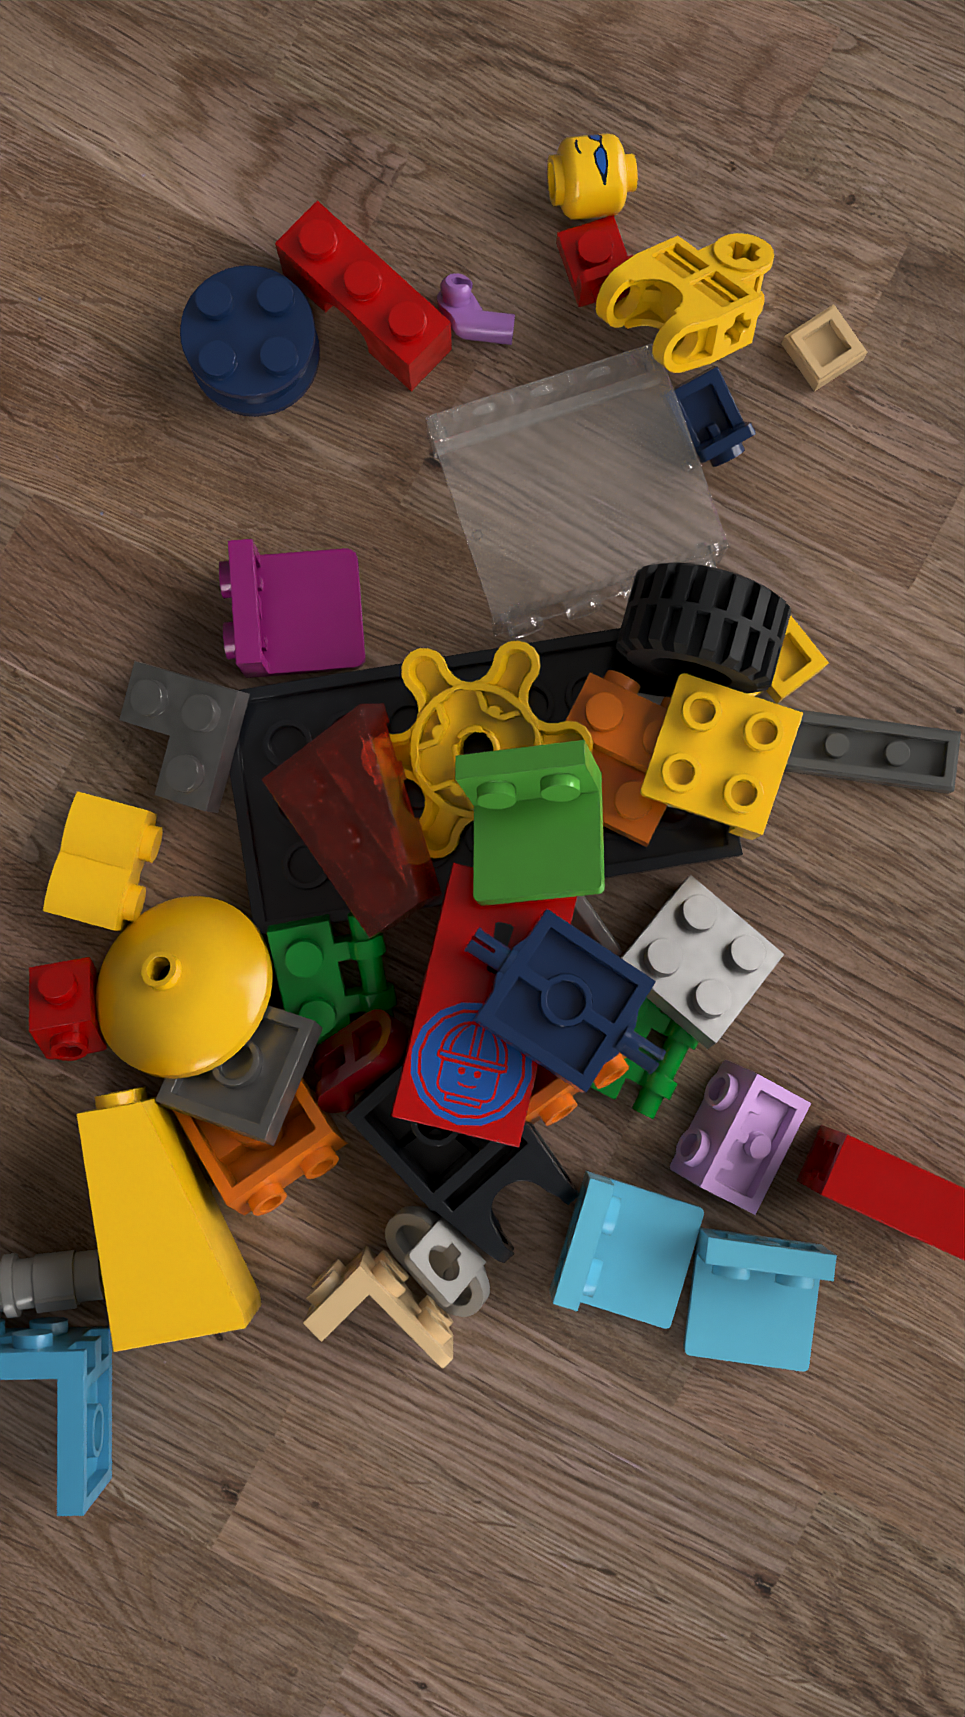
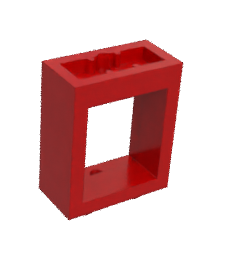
M823 1125L820 1126L797 1178V1182L824 1197L965 1261L964 1187L848 1134Z

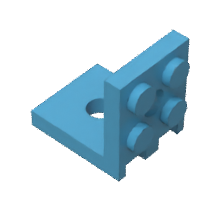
M43 1317L30 1320L29 1328H5V1319L0 1318V1380L57 1379V1516H84L112 1479V1339L110 1326L68 1327V1318Z

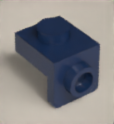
M712 366L660 395L691 461L704 463L709 460L712 467L724 464L745 451L742 442L756 434L752 423L743 421L718 366Z

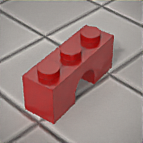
M318 200L275 242L283 274L325 313L332 306L340 310L360 331L367 343L368 352L411 392L452 350L451 322Z

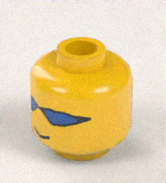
M604 133L564 138L558 147L557 154L549 155L547 183L551 204L553 206L560 205L564 215L570 219L578 220L615 216L624 207L627 192H635L637 189L638 172L635 155L633 153L625 154L619 138L613 134Z

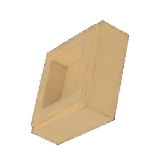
M834 304L785 335L781 343L814 392L861 362L868 353Z

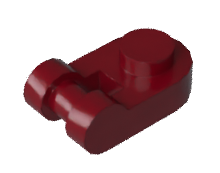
M374 1009L363 1014L314 1049L315 1073L321 1077L316 1086L317 1103L321 1110L328 1113H339L350 1109L354 1105L356 1093L395 1069L402 1062L408 1043V1032L402 1022L382 1009Z

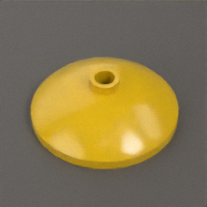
M179 897L160 903L142 913L136 922H131L116 938L106 954L98 975L95 994L97 1020L100 1030L112 1051L128 1065L143 1073L161 1078L177 1079L196 1076L226 1062L249 1041L263 1019L269 1003L273 970L270 952L264 937L256 925L240 910L222 900L211 897ZM170 964L168 975L158 981L161 971Z

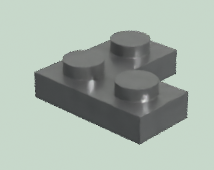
M134 661L119 720L170 736L154 795L205 812H219L250 694Z

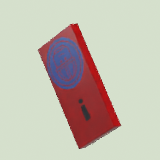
M453 863L390 1116L519 1147L538 1064L473 1021L492 990L494 975L497 971L469 952H465L464 949L468 942L473 940L472 936L479 927L512 949L527 937L542 912L546 909L571 924L577 896L481 906L473 897L474 868Z

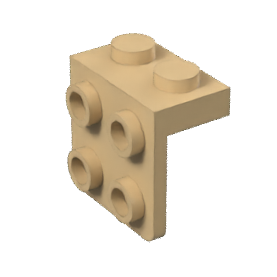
M366 1245L346 1266L337 1259L312 1284L313 1290L306 1297L311 1306L303 1324L321 1342L370 1295L441 1368H445L453 1359V1333L449 1329L453 1320L429 1295H426L421 1301L404 1283L409 1278V1275L385 1250H382L376 1256Z

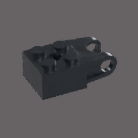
M403 1059L395 1069L382 1076L355 1100L354 1105L348 1110L345 1117L431 1211L435 1210L492 1258L505 1263L515 1254L513 1252L514 1247L503 1233L500 1222L492 1210L493 1200L502 1188L518 1181L533 1182L541 1186L545 1191L559 1197L567 1205L579 1196V1193L561 1163L532 1123L525 1121L520 1146L514 1147L391 1117L392 1106L404 1062Z

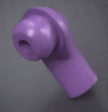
M450 274L442 280L440 284L441 291L437 295L438 308L451 322V328L457 336L465 340L512 345L515 314L483 311L477 299L471 293L473 285L471 280L463 274Z

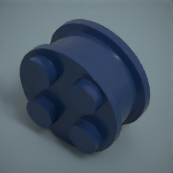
M244 265L231 267L217 272L197 287L187 301L180 325L183 352L201 390L216 405L242 416H267L292 406L310 388L319 367V339L307 299L301 290L287 277L274 270L260 266Z

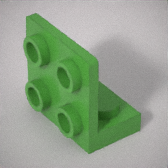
M585 740L456 755L455 780L474 805L473 897L479 905L485 906L601 894L604 891L602 773Z

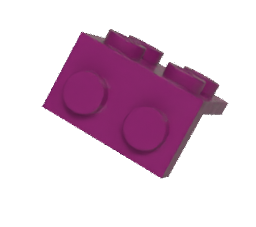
M253 539L228 541L229 561H219L221 594L223 599L232 598L233 621L223 623L224 649L227 659H236V665L246 678L355 670L364 665L366 654L359 562L353 550L342 548L260 555Z

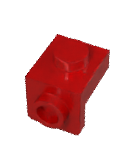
M90 957L29 967V1033L46 1059L74 1061L85 1057L89 1053L107 1049V1042L100 1030L96 1013L97 969Z

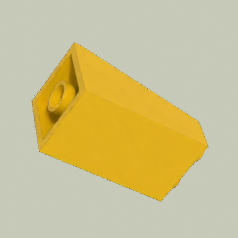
M146 1086L95 1096L96 1108L77 1113L113 1351L117 1352L245 1329L262 1305L260 1292L173 1110L155 1101L156 1097L147 1098Z

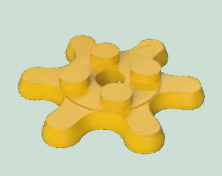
M510 641L500 646L494 655L493 663L488 673L480 680L473 682L462 681L455 677L441 654L430 648L416 649L410 652L403 661L401 677L405 686L413 693L417 700L418 714L416 721L410 729L403 733H382L373 736L367 741L363 749L362 758L367 771L377 779L389 780L396 777H405L414 781L422 789L425 797V808L422 816L415 824L413 836L419 851L428 857L442 858L452 853L458 846L460 835L465 826L474 821V805L455 780L456 755H464L463 746L469 735L474 732L487 734L486 736L493 745V751L585 740L592 753V736L584 725L576 721L546 723L539 720L532 713L528 703V693L532 683L539 674L541 665L537 651L526 642Z

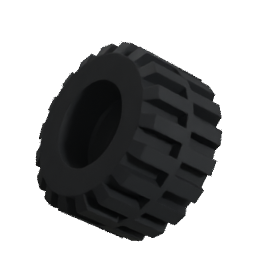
M680 562L643 566L642 569H638L635 574L616 649L638 668L676 683L681 674L686 673L746 694L768 690L772 685L791 608L784 599L764 585L723 569Z

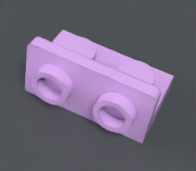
M724 1060L717 1073L708 1082L704 1099L689 1129L683 1133L678 1141L676 1154L670 1164V1169L697 1186L756 1215L811 1103L753 1071Z

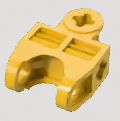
M728 234L700 250L677 235L635 254L615 268L608 275L599 291L596 301V313L598 317L614 328L625 326L629 329L637 326H649L660 329L653 343L652 355L659 364L670 372L681 373L711 364L752 343L757 318L763 310L765 300L764 294L761 291L764 274L772 267L774 250L765 240L750 234ZM630 287L629 294L616 303L620 294Z

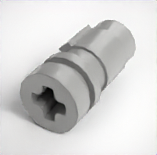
M98 1249L36 1254L34 1257L20 1259L18 1254L11 1253L4 1254L0 1261V1318L2 1312L5 1313L7 1318L21 1317L25 1309L36 1308L37 1313L75 1309L81 1302L105 1299Z

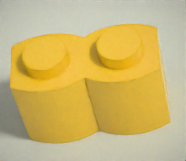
M77 791L64 827L60 852L48 883L43 911L114 931H123L128 921L136 922L142 912L146 897V887L139 885L140 874L145 861L154 862L162 841L163 829L162 827L155 826L157 814L149 810Z

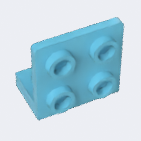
M585 1171L549 1290L552 1303L578 1311L581 1302L657 1327L669 1328L673 1321L703 1220V1209L700 1206Z
M700 1227L696 1242L683 1344L684 1351L689 1356L802 1372L807 1371L810 1364L819 1281H834L837 1255L821 1244Z

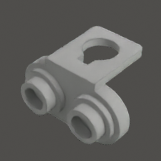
M418 1206L404 1207L389 1220L385 1229V1239L388 1248L435 1303L447 1313L459 1317H468L477 1313L490 1294V1283L484 1267L486 1261L458 1229L442 1216L440 1217L435 1211Z

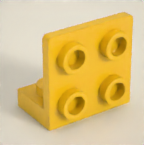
M686 673L681 674L676 681L640 789L641 795L730 825L728 833L749 840L762 836L803 712Z

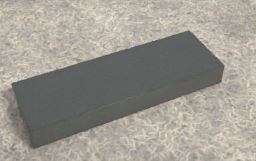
M794 709L803 712V716L784 772L946 794L954 792L961 731Z

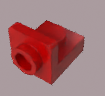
M614 215L557 232L556 244L578 307L580 308L592 303L596 304L599 291L608 275L615 268L634 256L627 255ZM630 287L620 294L616 303L629 294Z

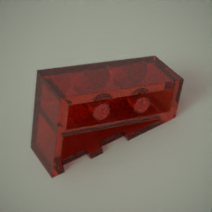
M384 703L359 704L261 779L369 938L395 927L441 894L419 818L414 817L403 781L407 780L402 762L397 761L386 723H389Z

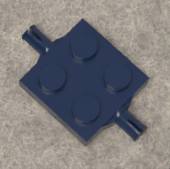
M548 909L542 912L527 937L512 949L484 932L482 928L479 927L472 936L473 940L468 942L464 951L469 952L497 972L494 975L492 990L475 1015L474 1022L581 1093H587L603 1065L619 1053L645 1069L649 1074H652L657 1069L659 1063L656 1061L663 1060L666 1051L634 1031L639 1008L656 983L655 980Z

